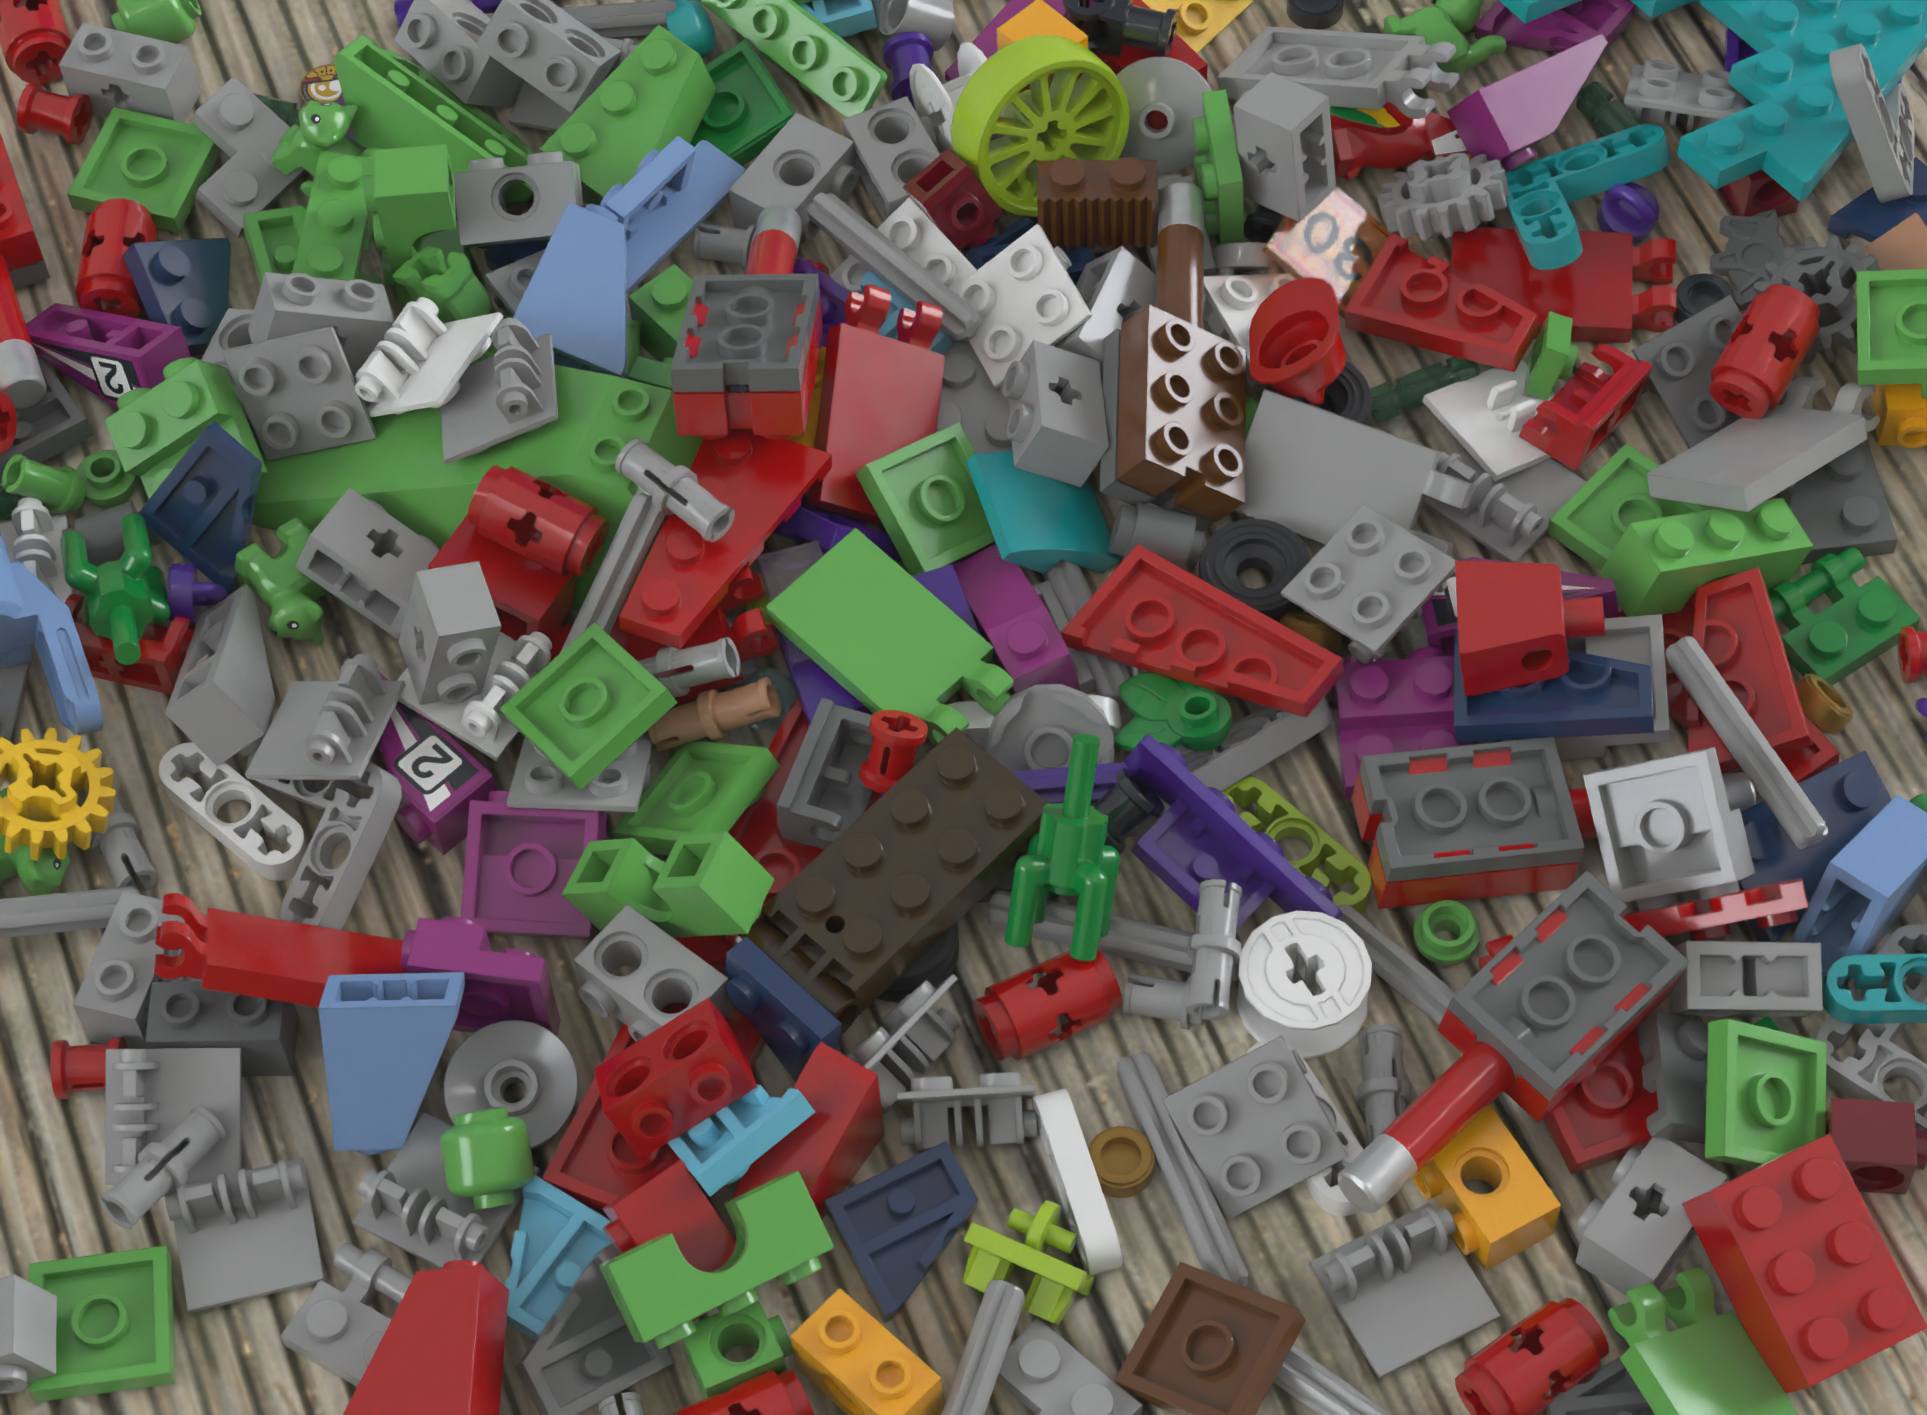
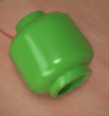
M116 0L119 11L112 14L111 18L118 31L177 44L194 34L196 29L195 18L201 16V9L197 0Z
M507 1106L453 1115L455 1126L447 1128L440 1136L448 1190L457 1197H473L475 1210L515 1203L514 1189L528 1185L533 1180L535 1173L526 1123L521 1118L508 1116Z

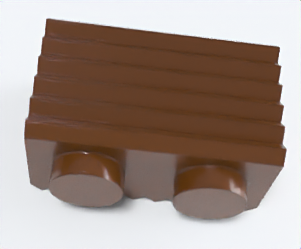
M1123 157L1118 160L1061 158L1056 161H1038V224L1043 229L1051 245L1054 248L1063 245L1067 249H1070L1073 245L1079 249L1085 245L1091 249L1097 245L1103 249L1109 245L1116 249L1121 245L1128 249L1132 245L1142 248L1145 244L1150 248L1155 247L1158 244V160H1138L1133 157Z

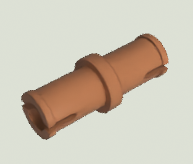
M765 677L757 682L722 693H718L715 689L701 692L698 694L696 701L671 708L648 729L650 739L653 744H657L656 749L661 753L670 750V748L706 737L713 741L729 737L732 729L780 716L781 705L775 686H771L772 681Z

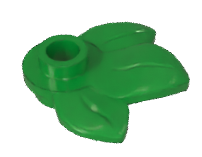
M1142 673L1133 676L1118 687L1122 702L1135 715L1114 737L1115 746L1123 750L1132 752L1146 734L1151 735L1157 742L1166 743L1173 748L1182 744L1185 748L1193 751H1207L1216 748L1228 736L1229 728L1233 721L1232 710L1229 702L1219 695L1217 691L1156 673Z

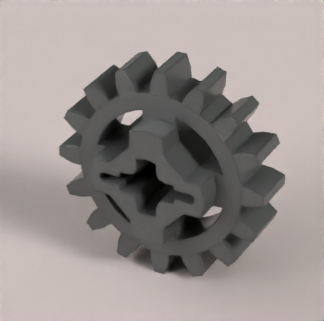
M1831 235L1825 247H1817L1813 237H1807L1805 240V251L1798 254L1791 247H1784L1782 250L1786 261L1782 265L1767 262L1764 268L1769 281L1755 282L1754 290L1757 295L1764 292L1770 285H1786L1803 292L1818 305L1821 311L1818 321L1820 331L1803 362L1810 364L1816 352L1824 351L1829 363L1834 362L1837 357V348L1844 345L1851 352H1858L1856 340L1857 301L1852 299L1855 294L1853 284L1857 281V271L1880 270L1877 258L1874 255L1865 257L1861 244L1856 241L1845 250H1842L1839 238L1836 235Z

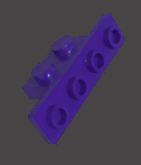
M1146 734L1124 760L1125 765L1141 777L1170 806L1134 845L1130 852L1195 912L1198 913L1200 883L1211 879L1226 880L1224 893H1228L1229 884L1232 882L1242 888L1236 931L1267 897L1286 913L1296 910L1323 912L1336 919L1340 918L1342 911L1333 903V897L1329 890L1318 880L1308 876L1304 877L1284 858L1282 848L1273 838L1263 832H1255L1236 814L1233 803L1224 793L1216 788L1206 787L1187 769L1186 761L1175 748L1166 743L1157 742L1151 735Z

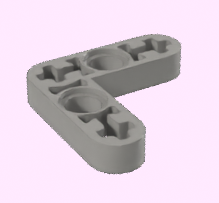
M1861 43L1830 52V67L1834 84L1878 200L1881 203L1912 195L1915 124L1911 104L1902 83H1897L1884 99L1867 51Z
M258 748L248 755L247 767L251 764ZM368 762L360 780H331L319 792H315V780L254 779L279 794L324 810L323 816L283 899L280 908V920L341 930L399 808L402 791L398 779L371 762ZM355 784L373 791L369 800L365 798L359 799L352 795ZM349 839L351 846L349 856L342 865L333 869L331 866L333 851L338 844ZM324 879L332 882L329 889L322 886ZM313 907L317 908L318 911L313 919L308 918Z
M1908 924L1899 927L1889 936L1877 954H1912L1915 949L1927 954V926ZM1920 974L1908 975L1906 981H1903L1905 992L1913 1000L1923 1002L1927 997V977ZM1888 976L1884 977L1878 989L1887 988ZM1855 983L1849 990L1854 1001H1861L1866 990L1858 989ZM1830 1015L1820 1028L1815 1039L1827 1042L1826 1083L1851 1099L1897 1102L1886 1094L1883 1082L1894 1076L1906 1077L1912 1080L1920 1090V1098L1915 1102H1911L1915 1104L1916 1129H1925L1927 1133V1119L1923 1117L1927 1111V1064L1892 1043L1907 1023L1851 1024L1841 1022ZM1853 1028L1862 1034L1853 1057L1848 1056L1843 1062L1837 1061L1832 1057L1833 1050L1842 1048L1850 1038Z

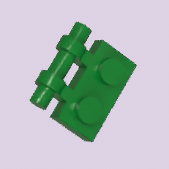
M1849 547L1838 555L1832 553L1824 555L1812 563L1811 572L1793 583L1788 580L1783 581L1768 591L1776 621L1779 622L1781 620L1790 630L1781 636L1788 662L1802 676L1805 674H1815L1831 686L1896 646L1901 627L1913 626L1917 632L1921 619L1880 576L1875 577L1861 587H1858L1853 582L1850 576L1865 567L1864 557L1855 547ZM1825 593L1834 604L1815 615L1806 604Z

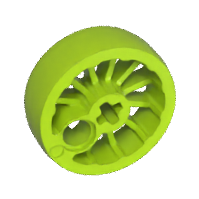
M1056 35L1027 37L1005 46L989 57L965 85L957 101L951 124L953 152L971 168L974 176L998 207L1016 215L1037 217L1038 161H1056L1061 158L1118 160L1124 148L1129 129L1128 99L1121 83L1110 67L1085 46ZM1055 73L1049 88L1048 76ZM1082 73V76L1077 80L1078 75ZM1030 84L1029 90H1025L1019 93V91H1021L1024 87ZM1006 107L1004 117L1000 116L1001 112ZM994 133L1005 134V136L990 142V138ZM998 163V164L991 170V166H992L993 164Z

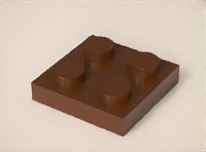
M1180 1261L1114 1381L1132 1397L1175 1415H1256L1306 1320L1296 1307Z

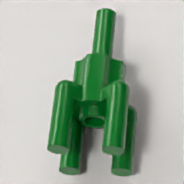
M137 513L127 514L121 520L125 552L120 560L107 561L99 566H94L88 562L85 538L81 533L68 531L60 538L65 581L70 587L79 590V595L85 596L81 608L83 625L90 626L96 636L112 639L115 658L124 665H131L139 660L141 656L139 640L142 639L143 631L149 622L163 623L170 616L164 573L159 567L150 566L152 553L146 521L143 516Z
M1075 734L1073 736L1064 802L1059 804L1048 803L1043 806L1039 833L1031 837L1027 855L1020 857L1016 862L1004 940L1011 946L1028 947L1031 945L1034 924L1044 921L1048 891L1065 896L1079 895L1070 948L1071 957L1081 961L1095 960L1099 937L1108 935L1120 856L1114 847L1104 845L1108 815L1100 813L1094 806L1090 805L1100 739L1094 735Z

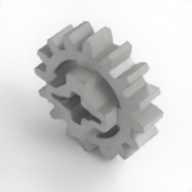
M1452 153L1446 158L1442 155L1436 156L1432 161L1419 160L1409 166L1407 172H1396L1393 174L1395 182L1382 184V194L1378 195L1377 199L1383 223H1386L1389 233L1399 231L1400 237L1404 239L1419 233L1421 240L1436 239L1440 235H1443L1445 238L1451 237L1456 231L1467 233L1475 229L1481 223L1480 220L1491 221L1495 218L1493 210L1506 208V198L1510 196L1505 170L1501 169L1499 160L1488 162L1485 154H1480L1469 160L1466 153Z

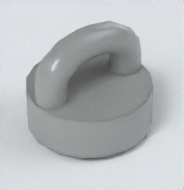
M1259 242L1217 245L1214 248L1216 271H1219V276L1234 275V272L1252 271L1254 274H1268V270L1273 269V247L1268 243Z

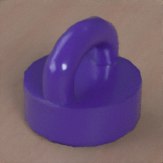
M1636 183L1615 184L1610 187L1597 208L1596 219L1602 232L1632 233V244H1636L1648 237L1659 219V206L1656 198L1645 187Z
M195 563L172 564L168 569L167 603L170 606V622L178 616L190 619L189 625H196L198 606L216 605L227 597V591L221 585L210 582H198Z

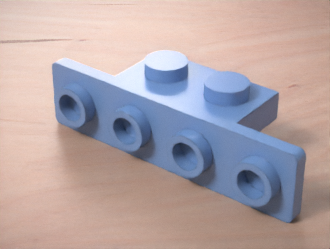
M677 136L661 152L657 149L651 150L639 164L635 176L625 186L620 183L615 184L602 199L599 206L614 213L619 218V222L624 224L627 295L729 197V189L746 171L743 166L708 141L702 140L693 147Z

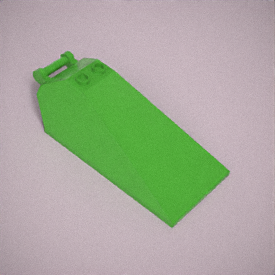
M485 352L480 358L470 363V365L492 357L495 353ZM554 365L558 419L544 424L537 430L522 433L488 447L479 454L466 456L447 465L443 461L441 407L406 411L400 415L393 413L370 417L378 435L375 439L268 461L261 445L257 443L268 474L260 478L252 525L277 531L280 526L293 518H299L312 533L345 492L352 488L366 499L380 504L390 516L416 534L429 538L440 550L466 517L474 492L486 472L494 465L504 469L514 466L597 507L599 516L609 520L610 526L606 541L595 563L583 577L577 576L575 600L571 610L579 612L633 496L637 493H643L652 497L628 477L616 471L615 463L621 450L630 441L639 438L648 443L650 448L675 467L684 465L690 469L703 438L699 436H678L674 392L672 390L613 375ZM665 515L664 518H663V521H662V523H661V525H660V527H659V529H658V531H657V533H656V536H655V538H654V540H653V542H652V544H651V546H650V548H649V551H648V553H647V555H646V557H645V559H644V561H643V563H642V566H641V568H640V570H639V572H638V574H637V576H636V578H635V581H634V583H633V585H632V587H631V589H630V591H629V593H628V596H629V594H630V592H631V590H632V588H633V586H634V584H635V582H636V579H637V577H638V575H639V573H640V571H641V569H642V567H643V565H644V563H645V561H646V559H647V556H648V554H649V552H650V550H651V548H652V546H653V544H654V542H655V540H656V538H657V536H658V533H659V531H660V529H661V527H662V525H663V523H664V521H665L667 515Z

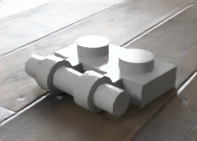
M348 1242L344 1243L334 1257L333 1266L352 1276V1280L343 1292L320 1280L281 1334L284 1345L357 1387L392 1320L370 1308L369 1305L378 1292L400 1303L413 1278L393 1268L392 1259L377 1250L370 1249L364 1252Z

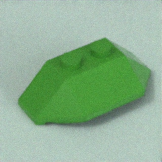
M363 34L341 50L333 61L346 106L355 104L358 107L351 125L356 141L365 148L390 149L447 144L453 173L468 172L467 161L486 158H503L504 168L527 165L526 155L534 154L517 135L475 105L465 104L425 69L393 51L378 48L379 45ZM526 182L512 185L506 193L505 203L528 201L534 195L532 188Z

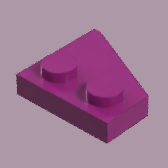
M1497 0L1474 25L1475 38L1479 40L1488 35H1498L1506 40L1507 46L1560 53L1602 33L1608 44L1600 55L1601 57L1635 19V5L1627 0H1582L1524 23Z

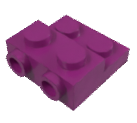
M1422 647L1412 651L1407 659L1382 660V657L1380 659L1372 657L1367 663H1362L1352 654L1345 658L1343 663L1344 673L1331 688L1344 800L1351 799L1362 756L1470 745V742L1456 743L1454 730V656H1446L1445 652L1437 647Z
M490 791L489 801L470 800L461 917L474 922L476 925L485 926L487 934L593 940L595 926L562 893L589 841L605 840L607 814L604 811L507 807L510 791Z
M447 916L441 920L419 918L416 930H407L401 950L402 969L409 970V973L464 972L465 988L458 1016L452 1030L474 1033L493 1023L517 1020L537 1024L557 1036L561 1019L545 958L536 957L534 954L518 948H506L500 952H494L491 950L485 926L476 925L474 922L462 917Z

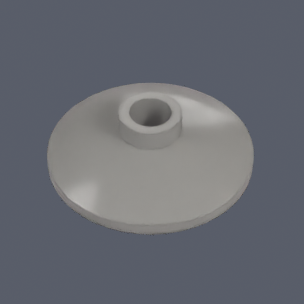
M1149 57L1131 63L1116 75L1126 93L1130 114L1127 139L1119 159L1133 157L1138 160H1158V174H1166L1193 164V156L1203 155V153H1196L1192 119L1203 117L1202 92L1212 91V89L1197 70L1177 59ZM1153 110H1159L1167 116L1168 125L1163 129H1153L1148 125L1146 115Z
M502 1021L479 1029L457 1048L445 1073L444 1101L453 1123V1115L507 1106L508 1116L521 1118L526 1123L532 1150L551 1140L566 1125L577 1102L579 1080L576 1065L569 1050L555 1034L542 1026L526 1021ZM517 1082L526 1086V1094L521 1101L508 1103L503 1099L504 1090L508 1085Z

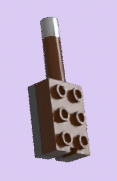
M1176 182L1164 187L1159 193L1156 307L1148 304L1122 324L1121 328L1118 327L1104 338L1103 399L1109 447L1101 457L1100 492L1136 507L1137 502L1152 503L1160 508L1195 516V530L1204 531L1213 525L1214 522L1219 521L1245 503L1246 349L1203 329L1204 193L1194 184Z

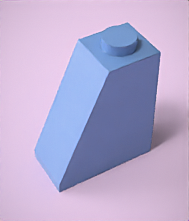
M568 201L513 318L518 319L525 325L534 339L547 333L552 335L554 365L628 379L627 245L624 224L619 222V218L614 213L601 206L587 204L583 208Z
M1897 794L1829 862L1808 908L1790 941L1821 943L1822 982L1832 964L1841 957L1871 954L1926 883L1927 812ZM1847 977L1840 989H1844L1852 978Z
M464 972L328 976L318 1011L334 1151L356 1150L361 1154L375 1155L388 1150H401L457 1019L465 988Z

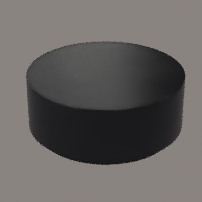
M1287 0L1286 10L1291 21L1297 26L1304 29L1323 30L1333 26L1340 20L1343 14L1344 0Z
M1706 273L1691 275L1682 280L1676 288V312H1673V315L1677 322L1681 323L1731 295L1735 302L1734 290L1727 281L1716 275Z

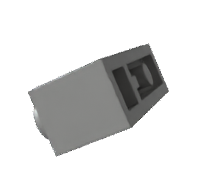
M247 584L200 615L165 714L216 766L236 753L246 756L260 746L268 730L267 726L275 704L255 593Z

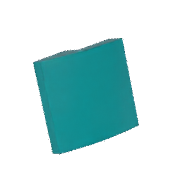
M1013 451L974 454L966 461L1002 560L1043 574L1061 560L1103 574L1120 560L1118 554L1108 551L1110 534L1088 478L1082 487H1078L1015 468Z

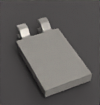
M1267 26L1218 76L1219 90L1226 89L1227 98L1239 99L1243 93L1251 90L1271 71L1328 96L1329 106L1380 110L1386 102H1390L1405 116L1421 119L1426 117L1436 106L1435 99L1420 98L1413 92L1412 88L1423 89L1426 86L1434 92H1447L1459 81V73L1443 72L1436 64V62H1447L1456 53L1455 45L1449 42H1437L1433 45H1426L1424 36Z
M1798 377L1790 385L1784 403L1777 405L1773 410L1767 411L1762 418L1751 419L1742 417L1647 473L1650 497L1748 512L1867 440V432L1877 427L1880 418L1877 414L1862 413L1861 408L1864 399L1875 392L1874 385H1858V383L1854 382L1845 384L1838 392L1832 410H1830L1829 408L1812 406L1815 393L1826 386L1825 379Z
M1264 389L1245 441V503L1234 511L1256 519L1279 523L1296 534L1327 544L1346 522L1365 505L1450 556L1454 543L1414 529L1426 495L1449 505L1467 509L1476 485L1436 471L1442 452L1277 392Z

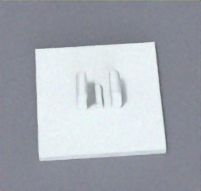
M1521 360L1515 372L1494 367L1424 395L1422 401L1480 466L1492 476L1494 481L1553 458L1519 437L1523 425L1538 414L1536 408L1543 401H1550L1555 396L1551 392L1548 400H1544L1524 393L1527 364L1523 360Z

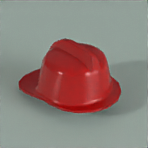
M1316 277L1292 280L1274 290L1260 304L1251 320L1249 331V369L1254 380L1261 384H1270L1278 393L1290 398L1300 399L1305 397L1314 406L1324 402L1325 388L1336 380L1343 371L1347 361L1345 347L1339 333L1338 300L1331 284L1322 278Z

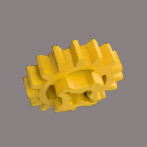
M51 727L47 729L44 739L35 740L28 728L21 729L19 744L13 745L9 740L3 737L0 738V788L6 780L10 783L7 789V796L1 798L0 795V835L3 834L5 836L4 852L11 854L20 845H25L29 847L31 860L38 861L43 848H52L54 854L60 860L66 858L68 843L73 842L78 847L86 850L90 847L92 831L102 834L106 832L109 813L114 812L116 790L112 789L113 769L101 767L102 751L99 748L83 753L80 751L82 736L75 734L66 743L57 741L56 728ZM84 789L87 799L80 807L77 804L79 791Z

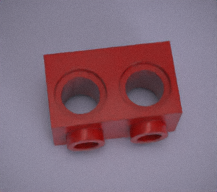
M709 997L594 1068L604 1114L641 1159L757 1087L743 1041Z

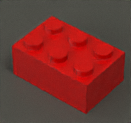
M1830 1134L1799 1146L1682 1203L1747 1335L1786 1394L1809 1388L1927 1328V1324Z

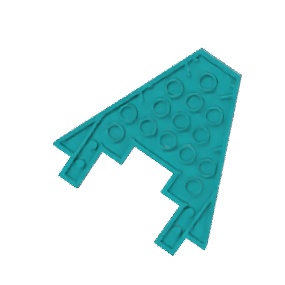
M1582 0L1498 1L1521 21L1528 23ZM1695 0L1630 1L1650 18H1654ZM1696 0L1758 52V54L1732 64L1728 83L1754 105L1681 136L1677 156L1715 189L1762 169L1798 201L1806 199L1854 138L1832 77L1830 52L1859 43L1863 44L1885 99L1927 46V0Z

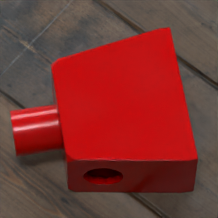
M1455 561L1459 656L1465 696H1474L1563 677L1569 671L1567 639L1606 636L1603 598L1592 597L1564 600L1561 570L1554 564Z

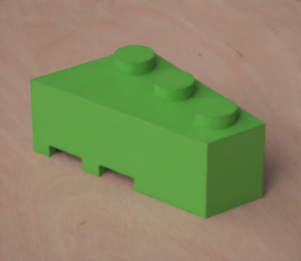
M658 24L540 147V151H561L563 161H573L579 164L583 202L599 206L606 193L615 184L620 183L625 186L635 176L639 164L651 150L657 149L661 152L677 136L690 144L716 92V87L700 54Z

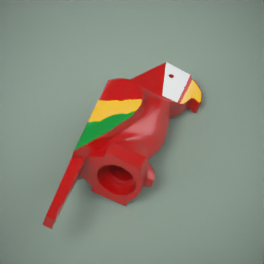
M1386 102L1380 110L1330 107L1335 178L1343 177L1346 182H1349L1358 176L1360 169L1363 167L1393 169L1419 160L1432 161L1436 156L1440 155L1446 158L1452 153H1466L1468 159L1471 160L1450 118L1432 112L1421 119L1409 118L1390 102Z

